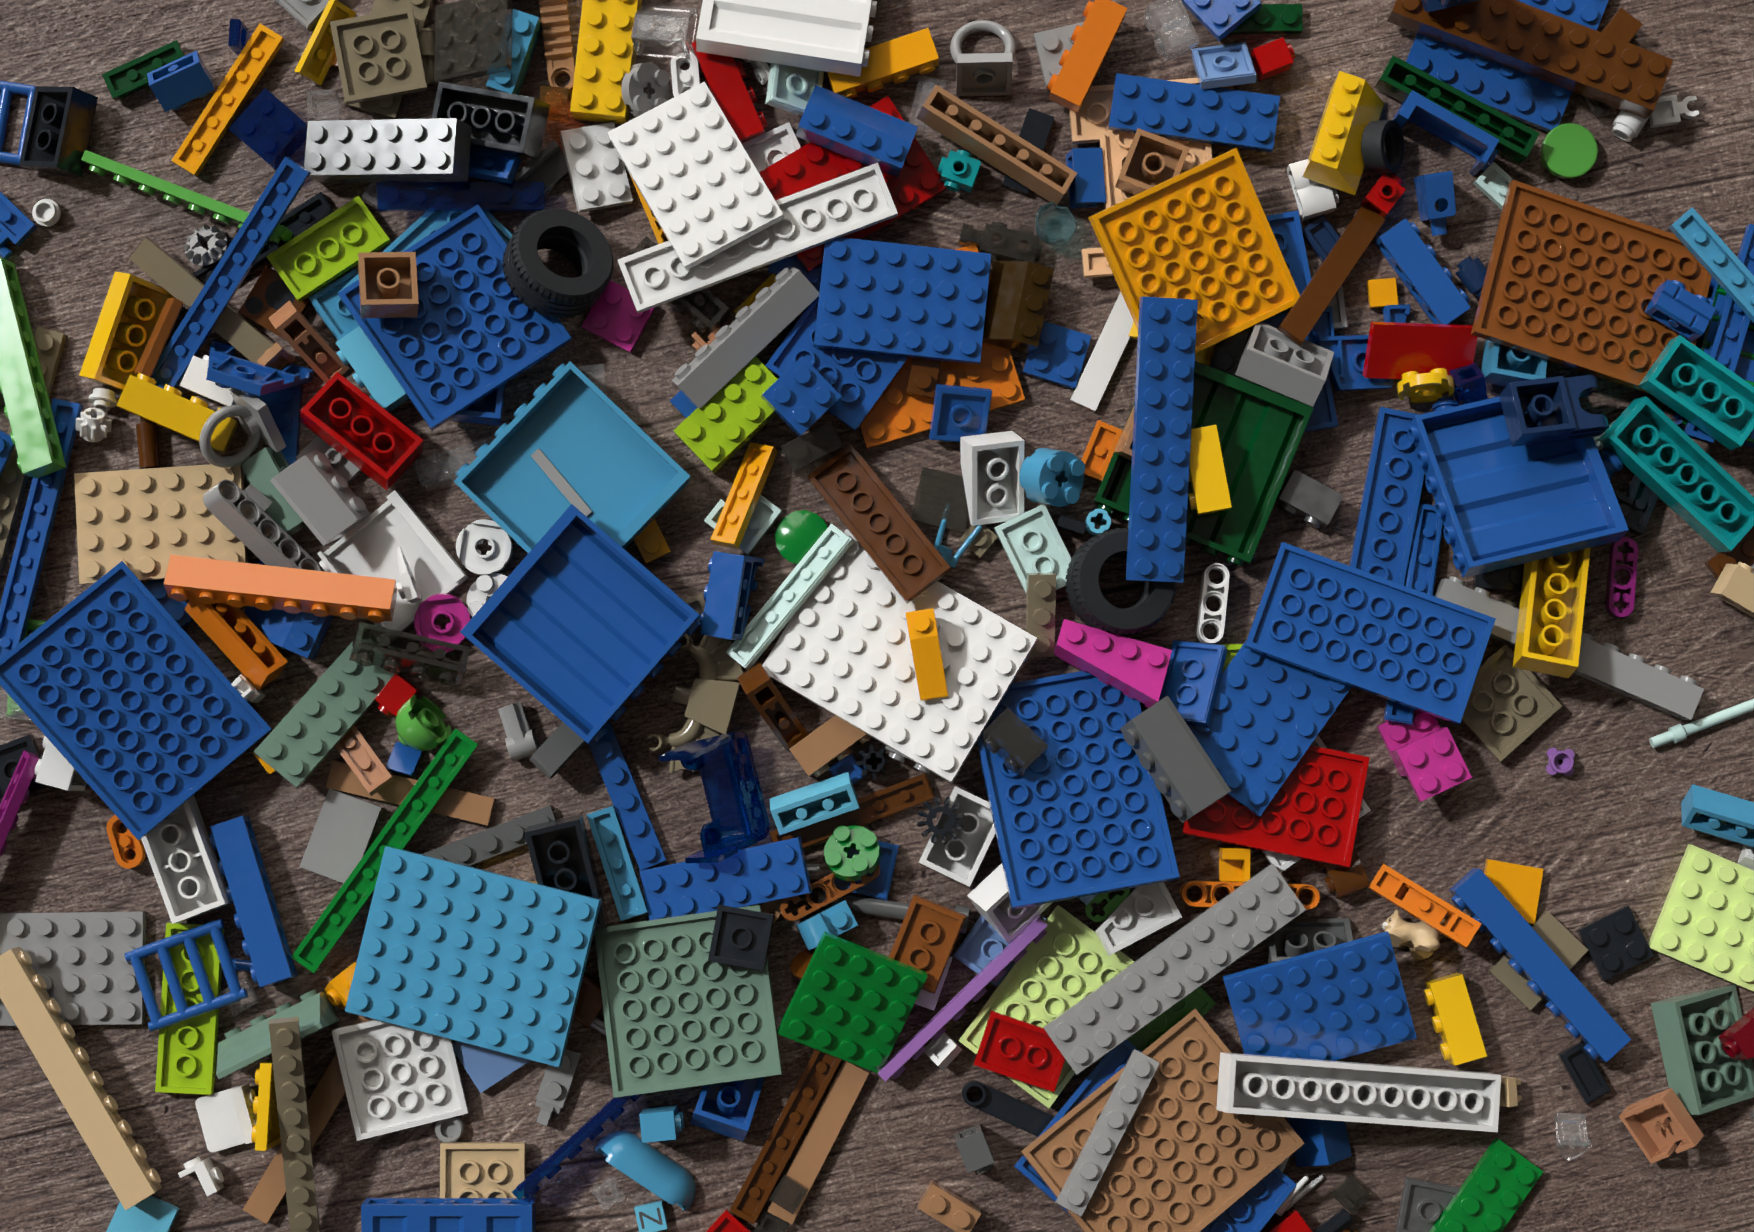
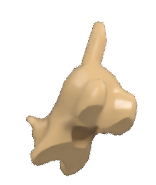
M1395 910L1394 914L1388 917L1382 924L1383 930L1388 931L1392 946H1407L1410 949V956L1415 959L1429 958L1433 951L1440 947V932L1423 922L1409 923L1404 921L1400 917L1399 910Z

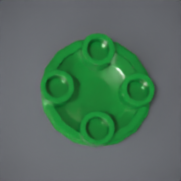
M806 510L794 511L785 516L778 524L775 533L776 547L781 556L789 562L798 565L828 527L825 521L816 513Z

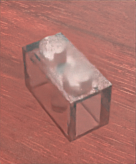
M1157 0L1147 4L1143 19L1149 31L1153 30L1156 37L1154 40L1155 47L1159 55L1164 54L1166 61L1198 47L1199 38L1181 0Z

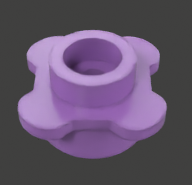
M1556 748L1548 749L1546 754L1549 757V761L1546 766V772L1549 775H1555L1556 773H1563L1565 776L1572 775L1574 772L1573 758L1575 756L1573 750L1565 749L1560 751ZM1559 759L1563 761L1561 765L1558 764Z

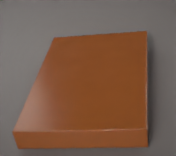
M914 894L889 957L926 972L928 977L922 989L935 994L966 915Z

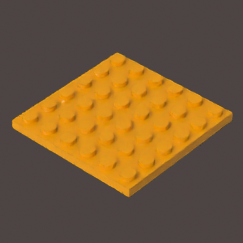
M1237 148L1088 217L1137 330L1139 325L1140 297L1142 296L1198 300L1195 353L1292 307L1300 296Z

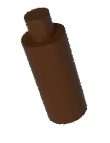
M140 417V423L136 424L139 469L160 468L157 424Z

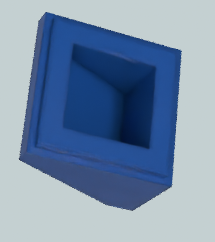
M396 741L386 768L416 776L423 751L415 750Z

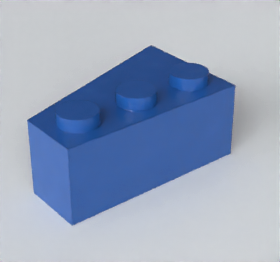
M718 551L713 552V556L708 564L710 577L709 583L704 590L706 602L704 612H702L699 621L701 623L700 634L730 640H742L751 607L747 606L750 591H756L758 582L754 581L757 567H763L764 558Z

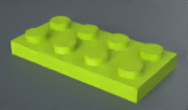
M357 196L266 257L300 303L358 264V253L377 252L391 243V241L361 198Z

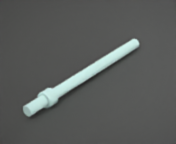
M1754 699L1683 726L1677 724L1669 727L1667 732L1649 738V742L1652 748H1656L1672 741L1674 743L1683 741L1688 735L1754 711Z

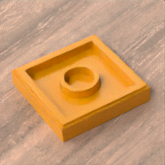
M1486 859L1484 874L1528 923L1535 924L1544 869Z

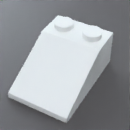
M1013 431L960 437L961 469L970 524L975 526L1006 522L1023 514L1024 488L1020 485L1019 474L1024 461V439Z

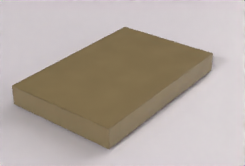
M1546 910L1535 921V924L1531 925L1569 970L1588 951L1578 939ZM1504 953L1488 971L1531 1011L1542 1000L1543 996L1541 994L1536 996L1526 985L1529 980L1522 973L1518 975L1508 965L1507 962L1510 959Z

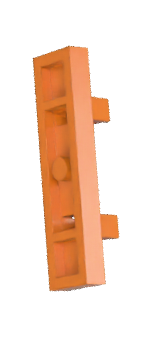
M1385 864L1381 866L1368 887L1371 891L1467 949L1482 925ZM1448 913V915H1447V917H1446L1444 923H1443L1442 925H1440L1441 922H1442V920L1444 919V917H1445L1446 914Z

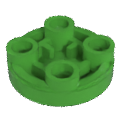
M1574 123L1561 124L1553 128L1542 142L1541 165L1556 177L1577 179L1587 173L1597 159L1598 147L1592 133L1581 125Z

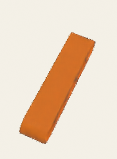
M1191 880L1183 883L1179 894L1181 900L1187 905L1211 907L1218 902L1214 896L1215 890L1218 887L1224 886L1228 894H1230L1245 882ZM1287 883L1298 899L1299 893L1303 889H1308L1311 892V901L1303 905L1306 910L1313 909L1318 905L1320 895L1314 886ZM1196 885L1200 890V897L1196 901H1190L1186 896L1187 889L1190 886Z

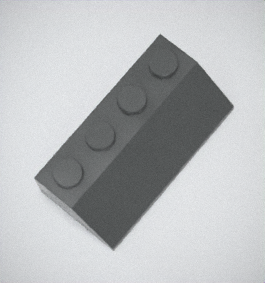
M1168 696L1120 728L1128 745L1132 746L1139 757L1140 764L1149 772L1155 781L1156 788L1159 792L1163 793L1170 804L1172 812L1175 816L1179 817L1182 823L1231 792Z

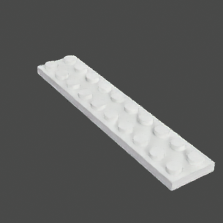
M872 164L776 200L784 215L783 220L687 271L669 241L618 259L617 261L637 313L898 216L879 164Z

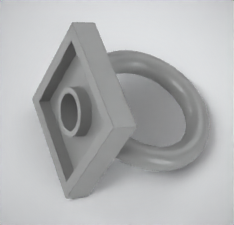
M977 20L963 25L956 31L950 44L952 58L957 64L956 96L1011 95L1012 66L1016 52V45L1012 34L1004 26L988 20ZM987 31L996 34L1002 39L1005 51L1004 53L962 54L961 44L971 33Z
M231 388L229 391L236 405L225 406L214 412L203 425L199 439L200 450L204 458L210 464L221 468L234 467L246 461L256 450L259 440L277 453L286 447L267 404L256 396H247L242 393V390ZM238 416L240 425L249 435L247 443L238 453L232 456L222 457L217 455L211 446V436L214 429L224 419Z

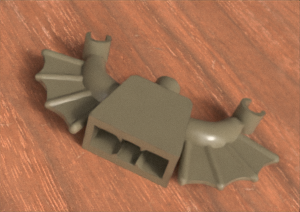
M687 634L684 636L687 638V642L679 650L690 652V656L698 663L699 679H694L692 689L676 686L672 702L687 705L685 717L688 720L682 730L670 733L669 736L664 737L662 734H651L647 737L659 740L658 746L649 748L650 750H662L666 745H671L670 774L680 769H689L695 772L701 763L711 760L715 761L718 750L729 743L727 738L713 730L725 735L728 734L741 687L740 683L729 682L738 681L737 677L743 674L741 665L726 653L732 645L730 639L704 635L700 645L695 647L693 639Z

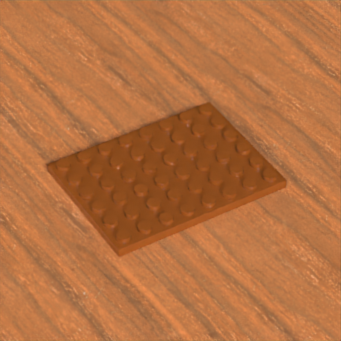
M1512 180L1508 185L1471 335L1648 393L1638 385L1669 341L1680 335L1645 313L1656 289L1668 279L1671 281L1676 280L1683 283L1686 287L1685 290L1690 293L1707 298L1712 276L1675 234ZM1695 339L1694 341L1691 342V343L1694 344L1695 346H1696L1697 339Z

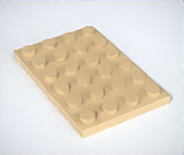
M209 464L74 473L79 584H94L121 561L126 564L140 581L165 579L170 555L248 563L247 547L206 508L203 502L204 494L225 479L233 481L244 491V476L241 464L230 468H221Z

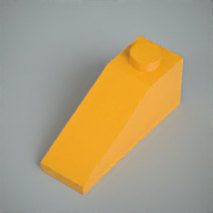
M934 608L906 612L920 701L948 697Z

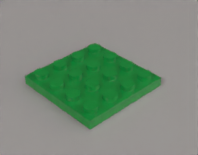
M824 931L777 1029L778 1035L878 1073L884 1067L928 977L927 973Z

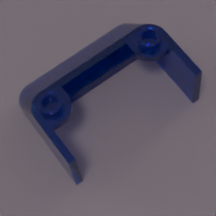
M731 732L689 742L659 756L660 761L680 760L686 770L699 769L712 820L704 824L700 832L703 849L686 857V863L721 862L767 837L770 829L769 818L750 742L746 734L743 732Z

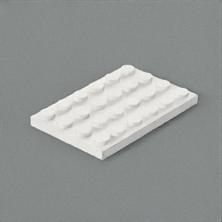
M705 81L607 132L609 139L686 271L784 219L778 204Z

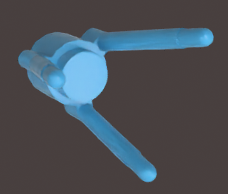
M947 503L934 547L948 565L955 568L959 558L982 530V526L978 525L955 555L952 556L953 550L941 545L951 504Z

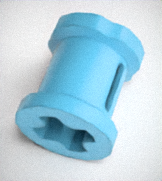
M1095 509L1090 512L1084 522L1087 525L1086 531L1093 536L1107 531L1111 525V517L1107 511ZM1096 516H1100L1101 522L1105 523L1099 529L1094 528L1095 523L1091 522Z

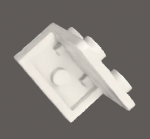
M249 1083L203 1096L196 1100V1109L207 1149L210 1152H217L244 1143L245 1145L252 1143L251 1133L253 1126L257 1123V1114L253 1112V1102L256 1095Z

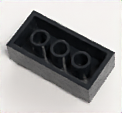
M439 81L431 119L457 118L472 126L470 147L539 159L550 104L533 97Z
M583 814L528 826L524 834L537 884L601 899L595 930L606 928L609 918Z

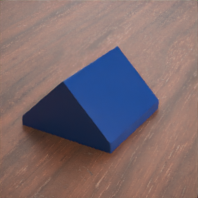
M1286 1117L1287 1122L1305 1143L1294 1152L1296 1167L1331 1165L1352 1156L1345 1121Z

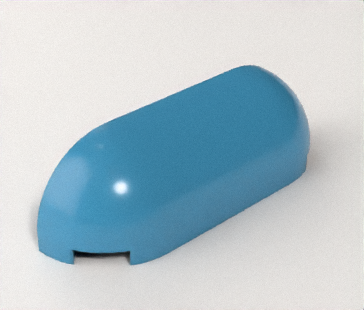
M627 1131L612 1132L599 1141L595 1151L607 1157L605 1161L669 1204L674 1205L676 1203L684 1211L689 1210L695 1198L696 1187L692 1175L686 1168L649 1143H642L640 1137Z

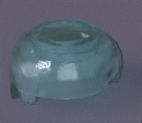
M1049 202L1039 208L1035 216L1034 229L1037 237L1042 242L1052 246H1061L1072 239L1076 231V219L1068 207H1061L1054 202Z

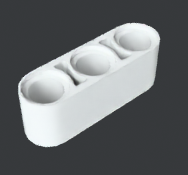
M1215 563L1208 566L1201 576L1196 637L1201 643L1214 644L1220 641L1224 634L1230 576L1228 569L1223 564ZM1211 570L1221 572L1222 581L1220 584H1214L1209 580L1208 575ZM1208 597H1214L1219 601L1220 606L1216 612L1207 609L1206 600ZM1210 624L1216 628L1217 634L1214 639H1207L1204 636L1203 628L1205 625Z

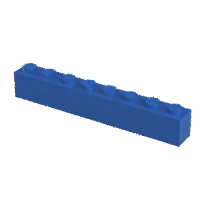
M1471 869L1449 889L1453 895L1451 898L1452 902L1461 911L1466 909L1473 919L1482 924L1478 931H1485L1491 937L1489 940L1490 945L1498 953L1504 952L1510 959L1507 962L1508 965L1518 975L1522 973L1529 980L1526 983L1529 989L1536 996L1541 994L1548 1002L1545 1005L1546 1008L1556 1018L1559 1015L1567 1023L1564 1028L1573 1038L1577 1039L1579 1037L1585 1043L1583 1049L1593 1060L1598 1058L1601 1061L1607 1062L1631 1041V1038L1481 869Z

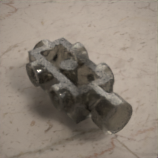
M1001 222L986 223L984 231L973 229V225L963 223L958 245L966 247L974 245L980 247V253L991 254L990 263L999 260L1039 262L1043 247L1038 245L1040 236L1034 235L1032 230L1019 228L1018 231L1008 229V225ZM993 236L1000 237L1001 243L995 244L991 238ZM1020 242L1028 245V249L1025 251L1020 250L1018 244Z

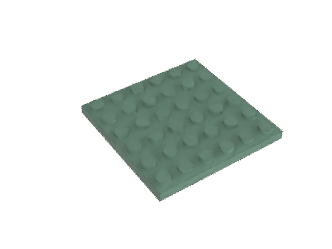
M761 905L740 907L741 909L762 912ZM717 911L607 926L603 929L594 930L614 1098L783 1074L768 956L765 971L708 961Z

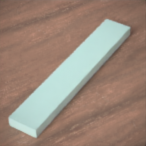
M830 524L747 625L742 640H735L726 653L745 669L749 670L854 541L833 524Z

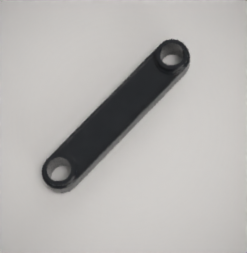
M977 1080L968 1081L962 1088L963 1100L969 1106L1037 1137L1055 1116ZM977 1086L981 1088L982 1096L978 1100H970L967 1097L966 1093L970 1087Z

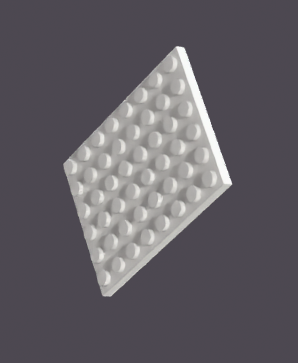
M846 529L844 533L854 543L791 618L762 666L775 681L941 778L953 783L1036 644L1037 637L938 581L907 604L853 535ZM934 608L948 697L920 701L906 612Z

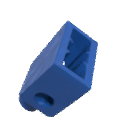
M1452 171L1413 178L1420 220H1430L1432 236L1449 234L1447 217L1456 216ZM1435 202L1439 206L1438 211L1435 209Z

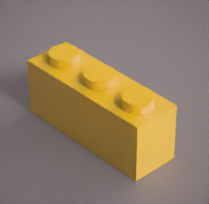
M1217 425L1191 429L1189 482H1191L1193 493H1189L1188 498L1191 510L1196 509L1197 516L1226 511L1232 508Z
M1454 973L1426 981L1427 989L1423 990L1427 1005H1432L1435 1016L1431 1017L1435 1032L1440 1033L1443 1041L1439 1045L1443 1059L1456 1066L1487 1057L1463 974Z

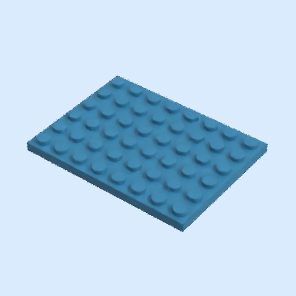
M385 846L345 1012L561 1067L602 900Z

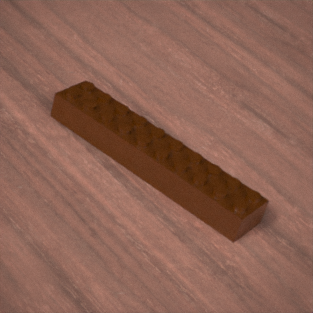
M1395 0L1387 22L1627 113L1635 114L1643 119H1646L1654 111L1673 63L1671 58L1517 0H1479L1432 12L1424 11L1422 0Z

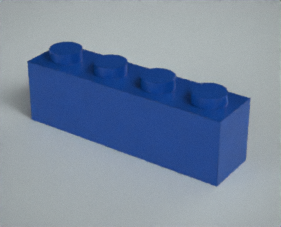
M1405 218L1381 235L1374 243L1433 324H1450L1471 308L1468 304L1469 298L1463 290H1458L1453 284V277L1446 267H1441L1437 262V255L1434 249L1428 244L1425 245L1419 237L1421 233L1418 227L1413 222L1409 223Z

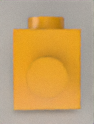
M356 962L332 979L324 989L328 1001L333 1006H338L341 1010L346 1007Z

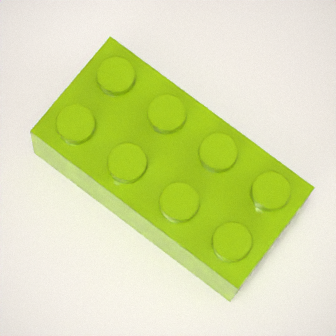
M755 356L704 406L693 411L674 430L675 435L715 474L777 415L761 398V395L778 379Z

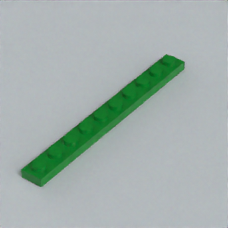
M454 729L291 958L312 973L318 970L375 890L385 846L404 850L479 743L459 729Z

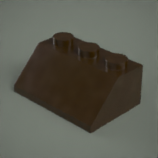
M1030 261L993 262L988 283L982 342L1027 355L1038 347L1054 273L1053 268Z

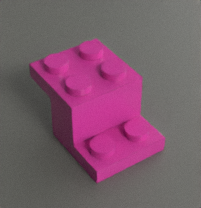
M1415 709L1413 725L1386 721L1376 726L1400 777L1407 776L1419 802L1472 778L1448 727H1440L1435 716Z

